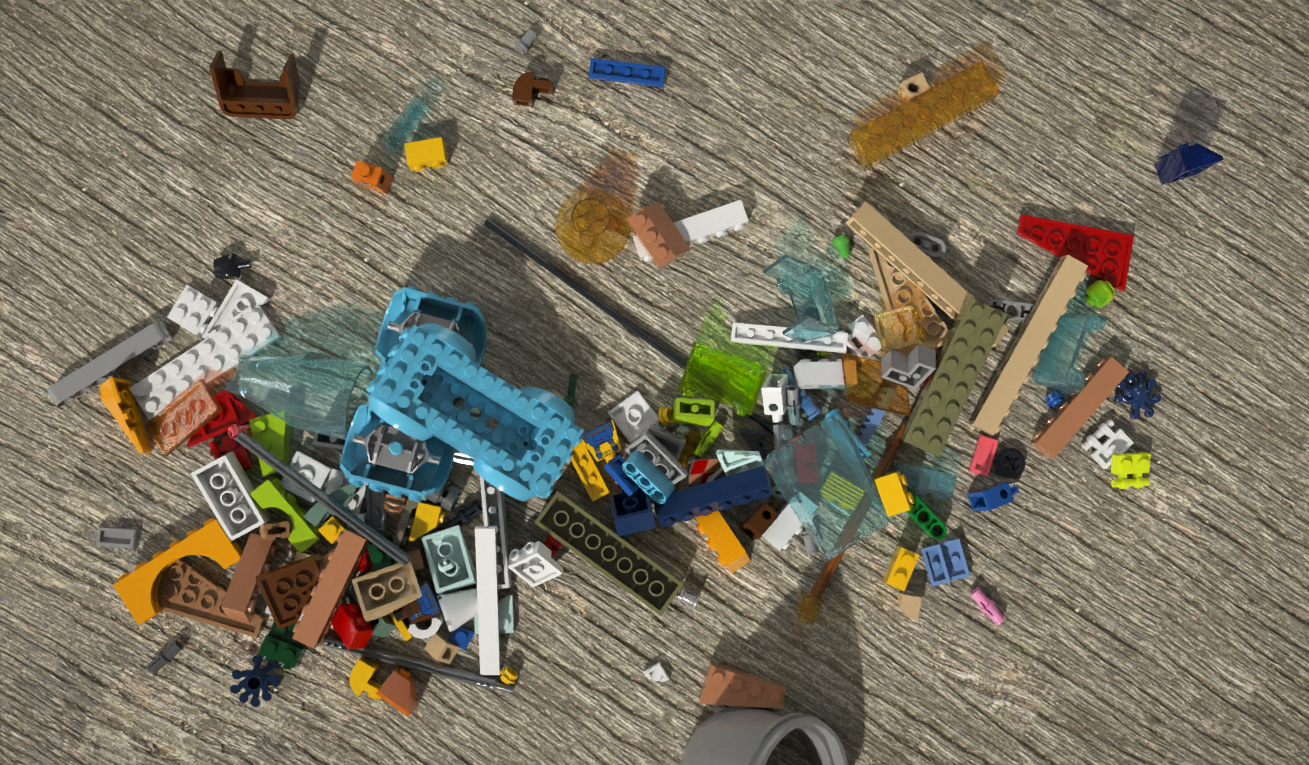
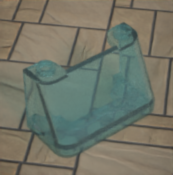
M1065 313L1063 316H1060L1057 321L1059 323L1057 329L1053 333L1051 332L1048 337V345L1039 353L1040 359L1035 365L1032 374L1033 381L1053 391L1058 390L1064 395L1082 392L1085 384V375L1080 370L1073 368L1085 333H1100L1105 326L1107 318L1096 314Z

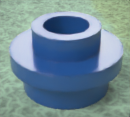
M1058 390L1053 391L1045 398L1047 401L1046 405L1048 407L1053 406L1054 408L1063 403L1064 394Z

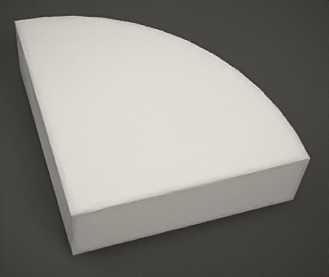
M660 661L643 671L646 677L654 681L664 682L670 679Z

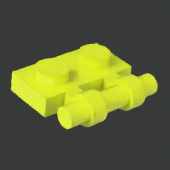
M1147 452L1112 454L1111 473L1117 475V480L1111 481L1112 487L1127 489L1130 486L1142 488L1145 485H1149V478H1143L1142 475L1143 473L1150 472L1151 454ZM1127 474H1133L1132 479H1127Z

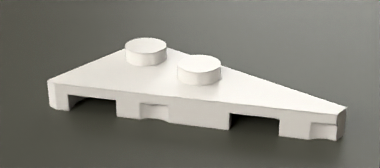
M236 279L202 337L207 339L215 335L220 329L237 321L245 313L251 312L256 306H262L267 303L270 298Z

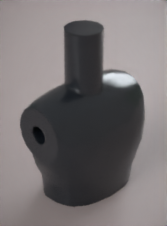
M226 254L214 259V273L218 279H239L241 269L252 268V262L250 260L240 262L237 254Z

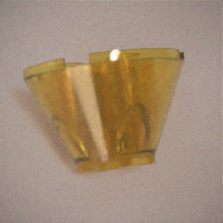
M600 189L582 190L570 196L559 209L555 223L557 239L564 251L579 262L586 264L607 262L619 254L629 240L631 231L627 224L629 213L625 205L615 195Z

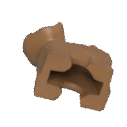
M276 519L275 523L261 525L259 532L261 538L268 541L275 540L276 537L288 538L290 537L292 525L287 520Z

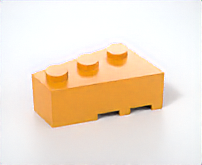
M719 511L695 518L698 522L695 526L701 535L704 533L707 535L708 540L706 542L712 551L716 549L719 554L716 558L722 567L727 566L731 574L751 561Z

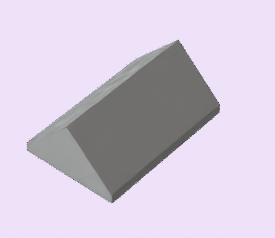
M647 429L625 449L629 455L633 451L642 452L673 484H676L688 475L687 469Z

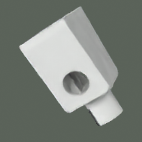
M769 374L762 386L764 413L771 415L772 422L783 421L787 404L786 387L788 386V374Z

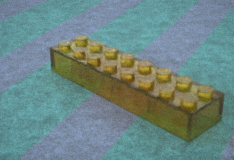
M981 60L854 130L847 137V141L863 169L867 171L995 100L1001 91Z

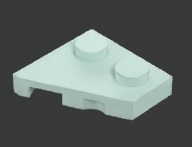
M716 451L726 476L765 466L759 451Z
M510 594L498 601L499 633L515 632L513 594ZM478 614L474 616L475 634H479Z

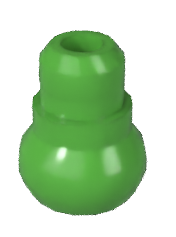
M848 234L832 239V244L839 251L842 259L851 256L849 248L850 237Z

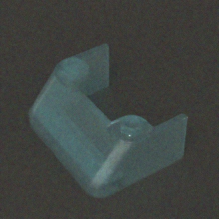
M785 254L763 270L764 274L777 280V287L780 292L790 295L798 321L782 331L783 335L806 342L834 335L841 330L822 273L816 267Z

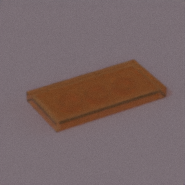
M199 379L144 426L162 456H168L218 415L222 408L205 380Z

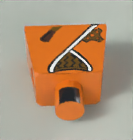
M359 160L356 161L351 175L353 184L387 195L394 178L383 168Z

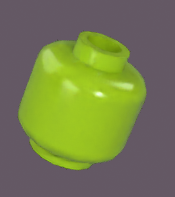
M1098 280L1086 288L1085 293L1087 296L1084 299L1090 307L1103 308L1113 301L1115 290L1108 281Z

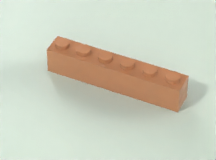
M1112 356L1101 358L1095 364V370L1084 376L1082 385L1075 387L1071 391V397L1068 401L1065 400L1058 406L1057 409L1059 411L1055 416L1051 415L1045 422L1047 425L1033 435L1034 440L1031 444L1048 459L1055 458L1129 373Z
M345 529L339 534L337 538L339 543L336 549H333L329 554L328 560L330 561L328 566L322 569L319 575L321 580L311 591L312 599L310 603H306L302 610L304 615L293 629L295 634L292 639L313 649L320 645L370 542L359 532L352 529Z

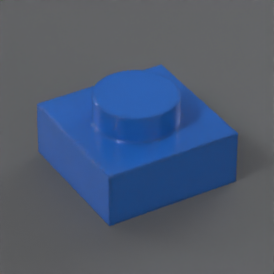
M462 625L453 631L448 641L465 650L472 640L475 631Z

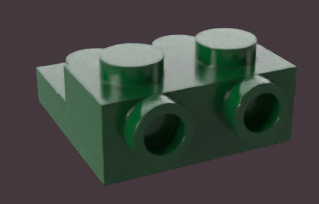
M275 621L273 622L270 632L265 636L258 653L263 655V660L268 662L276 660L281 662L280 666L289 670L292 667L296 668L299 666L307 645L292 639L295 634L293 629L296 623L278 630Z

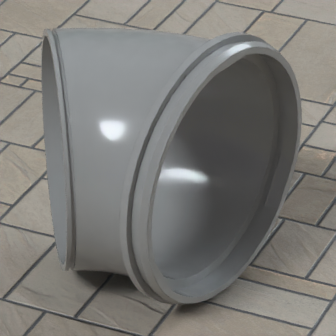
M732 706L709 716L695 729L686 743L680 765H766L768 757L775 746L793 729L804 742L811 765H848L843 745L836 733L817 717L804 713H792L784 716L769 708Z

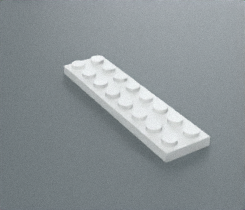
M258 305L251 312L245 313L237 321L220 329L215 335L203 340L129 389L147 418L154 420L281 338L262 306Z

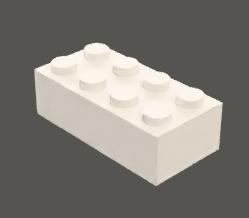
M233 451L190 473L230 541L265 524L271 519L267 509H262L250 495L255 489Z

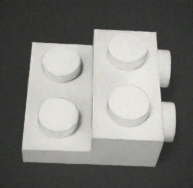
M186 285L167 318L193 334L202 337L221 304L193 287Z
M540 541L535 543L528 542L523 549H514L509 554L508 568L532 587L563 574V567L551 558L552 551Z

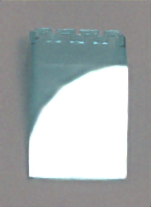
M834 415L819 423L822 430L816 424L803 432L806 440L800 434L787 442L790 450L783 444L768 454L764 460L767 472L827 562L892 521L887 516L880 494L856 443L841 421L836 420Z

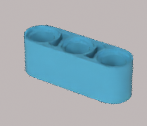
M633 451L622 465L623 471L656 503H665L675 488L673 482L640 451Z

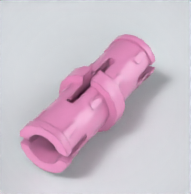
M979 587L970 593V597L981 607L980 610L986 613L995 625L1004 621L1005 616L994 605L995 602L992 599L989 600Z

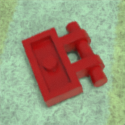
M229 435L221 438L223 446L218 447L216 440L208 443L211 449L209 451L210 455L215 460L222 457L221 453L226 452L228 454L233 451L244 471L255 467L248 449L234 438L231 439Z

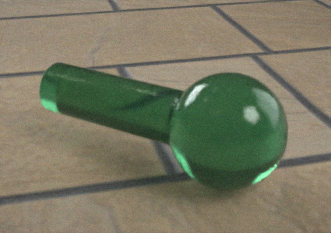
M570 374L568 394L563 399L573 410L578 405V400L575 397L576 374Z

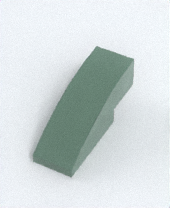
M349 484L333 491L329 496L346 508L361 487ZM318 502L306 513L304 518L317 527L322 526L331 514L333 516L336 515Z

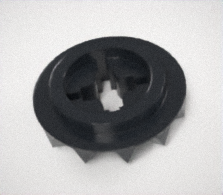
M1004 448L995 455V462L993 464L995 465L996 472L1002 477L1015 478L1024 471L1025 458L1015 448ZM1006 458L1009 460L1015 459L1012 462V468L1010 466L1003 467L1007 462Z

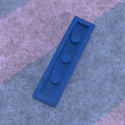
M591 58L589 79L663 88L666 67Z

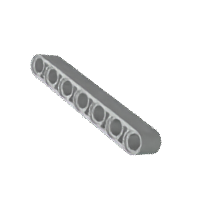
M157 321L51 385L47 391L57 407L64 406L168 343L172 336L164 323Z

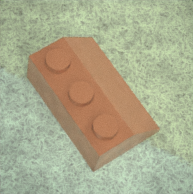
M660 202L646 206L627 218V224L658 271L691 250Z

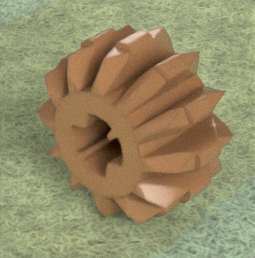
M387 491L384 511L391 515H401L408 496L402 495L399 498L390 495L389 491Z

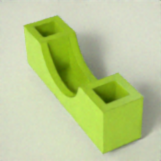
M272 476L251 492L250 495L262 509L276 507L288 514L292 522V531L288 540L301 554L323 535L318 531L320 529L319 526L315 527L304 518L307 512L303 508L300 509L296 504L297 501L294 496L283 489V483Z

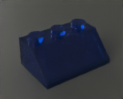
M1185 143L1177 146V149L1168 152L1169 154L1160 157L1161 160L1154 165L1161 185L1197 175L1224 159L1220 154L1198 143L1193 145Z

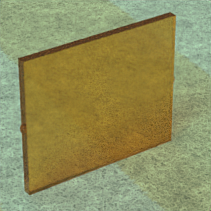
M847 353L841 354L847 403L907 416L911 415L907 387L881 378V361Z

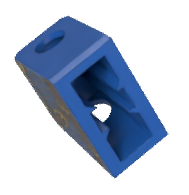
M1003 482L969 492L967 495L973 512L990 511L1014 501L1013 495L1018 494L1019 490L1015 483L1008 484Z

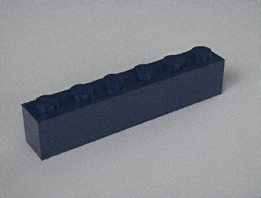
M761 466L673 492L663 504L656 503L654 500L653 502L656 519L663 527L672 526L680 521H690L694 517L701 515L707 516L718 510H728L732 506L745 505L756 499H765L773 495L769 474L765 466Z

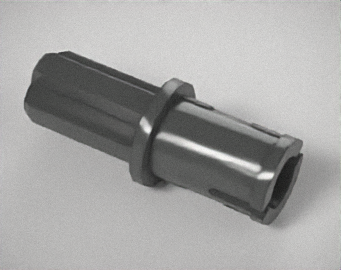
M175 640L164 651H160L159 655L146 666L148 672L155 674L164 665L170 664L171 659L184 649L183 645Z

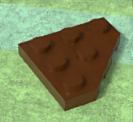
M314 555L256 576L258 586L278 630L298 622L302 610L311 596V591L319 580L321 570Z

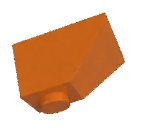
M398 667L375 694L408 717L418 707L415 683L408 670Z

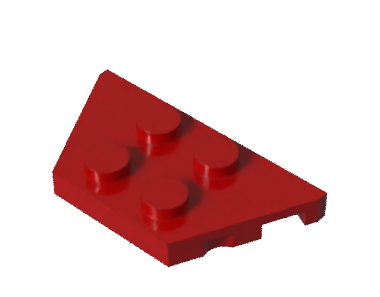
M224 390L191 404V419L188 425L190 436L187 446L191 448L228 432V428L233 424L237 426L249 423L250 419L258 418V415L229 390Z

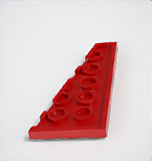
M1023 214L1019 216L1017 235L1059 258L1070 255L1088 265L1086 269L1088 274L1099 280L1108 281L1112 287L1121 292L1125 291L1134 235Z

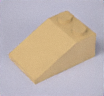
M411 561L406 566L397 563L352 579L366 622L385 616L422 597Z

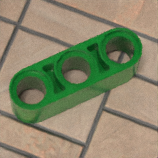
M912 494L914 498L913 508L905 513L927 536L938 540L943 539L947 534L946 526L916 495ZM921 511L926 513V519L923 522L918 518ZM938 525L940 532L935 536L932 533V528Z

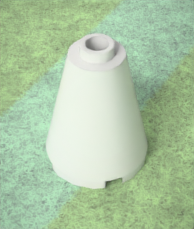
M477 588L443 593L436 596L449 632L456 630L478 614Z

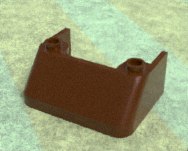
M217 51L209 68L220 109L225 115L229 117L292 119L295 117L298 110L300 79L294 54H290L283 72L280 75V83L244 81L243 74L238 69L226 67L222 51Z

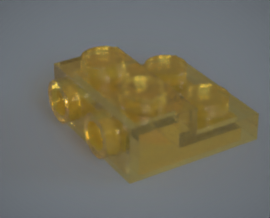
M908 305L874 315L883 353L889 352L891 349L896 350L924 343L923 338H926L924 328L919 325L918 320L921 319V313L918 308H915V305Z

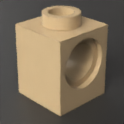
M921 72L902 81L898 87V94L901 100L908 104L927 95L930 87ZM913 86L916 92H911L908 87Z

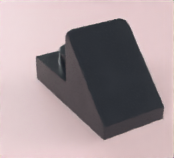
M748 428L738 430L752 451H759L763 460L768 458L766 455L767 449L762 443L758 444L757 441L769 432Z

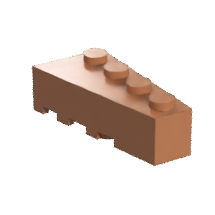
M250 533L221 605L228 618L247 623L251 622L261 592L256 576L269 571L272 557L274 558L277 552L274 540L268 541L262 539L261 535Z
M710 662L699 696V704L781 709L787 689L782 684Z

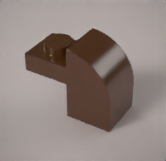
M535 72L522 74L514 83L512 94L514 105L533 107L534 93L553 95V82L547 78L536 80Z

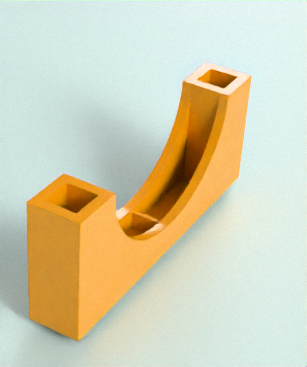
M214 518L207 520L203 523V528L188 532L186 534L187 538L184 540H176L169 545L170 549L163 552L161 550L152 556L153 560L146 563L144 561L134 567L136 571L131 574L127 572L117 578L118 582L113 587L138 625L147 622L162 612L158 603V586L165 571L180 558L187 555H203L218 562L223 569H228L239 562L243 551L235 539L229 540L218 519L214 520Z

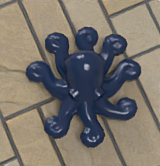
M1145 371L1138 372V382L1135 380L1136 375L1129 373L1126 375V381L1130 386H1127L1124 380L1117 385V388H1121L1127 397L1119 393L1114 396V401L1132 405L1133 411L1129 415L1131 419H1138L1140 417V408L1145 411V417H1152L1154 410L1148 404L1158 403L1161 400L1159 393L1153 394L1152 398L1149 397L1152 388L1157 385V381L1155 379H1148L1145 386L1144 379L1148 376Z
M259 655L252 658L253 663H255L253 670L240 672L236 669L232 672L234 679L247 678L240 681L238 685L230 687L231 693L234 694L239 693L242 688L246 690L239 696V700L242 703H246L248 696L253 694L250 700V704L253 707H258L261 703L258 699L260 688L262 689L261 697L264 701H269L272 698L271 693L268 692L269 686L267 681L270 680L274 687L280 684L278 677L267 674L276 668L275 661L267 662V667L260 669L263 659Z

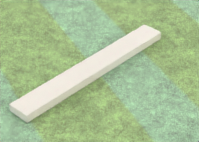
M476 526L475 546L480 675H500L496 526Z

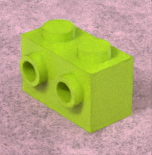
M686 397L676 398L672 409V423L710 426L714 420L715 401L689 399Z

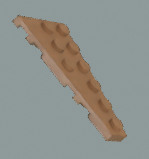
M181 558L174 562L163 574L157 593L161 610L255 638L260 636L265 619L263 616L254 611L250 623L228 618L221 608L227 591Z

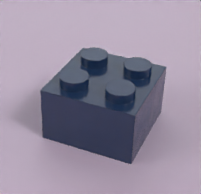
M640 487L630 496L624 490L609 493L618 537L656 528L650 497Z

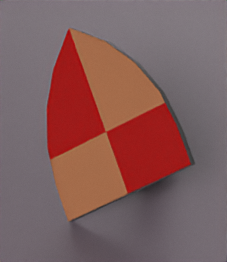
M690 456L688 462L692 465L688 476L689 488L706 483L707 478L711 474H715L721 465L719 459H696L694 456Z

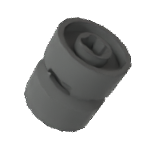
M446 481L443 488L436 493L428 495L427 500L435 504L441 503V507L452 511L463 489L455 485L449 486L448 481ZM446 491L449 492L447 497L444 498Z

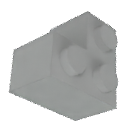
M919 344L909 355L891 349L881 359V378L914 390L936 369L935 350Z

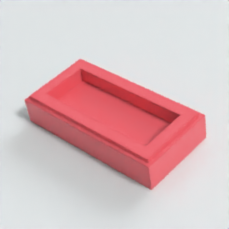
M984 435L978 436L969 472L985 477L989 476L999 440Z

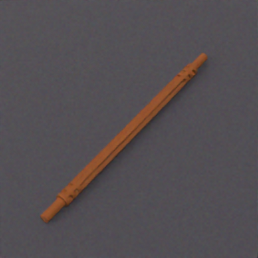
M902 424L894 440L890 441L863 495L810 592L811 596L803 609V612L810 615L818 598H821L878 491L874 480L887 474L902 445L900 443L902 440L900 437L906 425Z

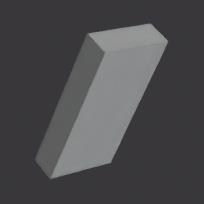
M98 526L96 546L137 548L139 529Z

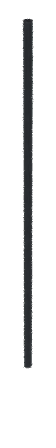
M488 218L484 224L774 435L773 425L491 219Z

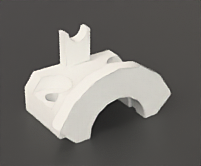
M440 615L432 618V624L427 628L422 627L419 622L410 624L407 631L414 637L420 639L428 638L429 640L442 626L443 617Z

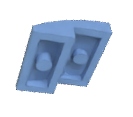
M960 538L921 548L931 586L970 577Z

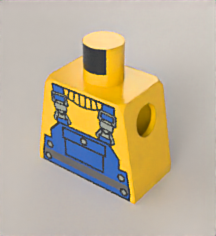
M613 420L582 434L583 443L597 462L605 459L608 463L616 456L615 453L622 450Z

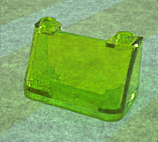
M693 342L679 383L678 392H681L680 395L687 398L697 394L733 406V409L736 410L735 413L738 415L746 416L748 414L752 416L767 371L765 366L760 363Z

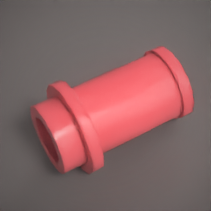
M233 424L228 428V434L231 439H235L240 432L252 435V431L248 430L251 429L250 424L239 426Z

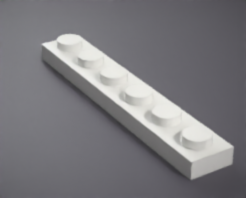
M734 322L732 325L731 343L846 353L848 333Z

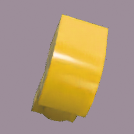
M364 656L358 659L351 671L349 679L351 689L358 697L366 691L367 696L380 700L382 698L375 693L382 685L372 680L379 665Z

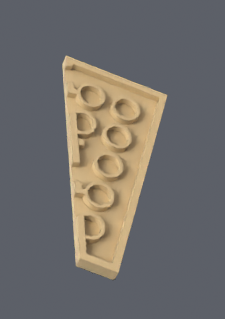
M868 248L899 352L909 355L918 344L930 349L944 346L950 332L923 292L874 248Z

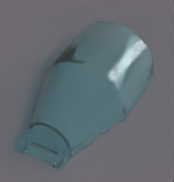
M317 352L254 357L241 354L238 359L237 369L231 382L227 384L226 390L230 393L242 395L259 407L269 411L273 416H277L291 427L346 440V414L353 387L361 373L372 376L373 372L369 365Z

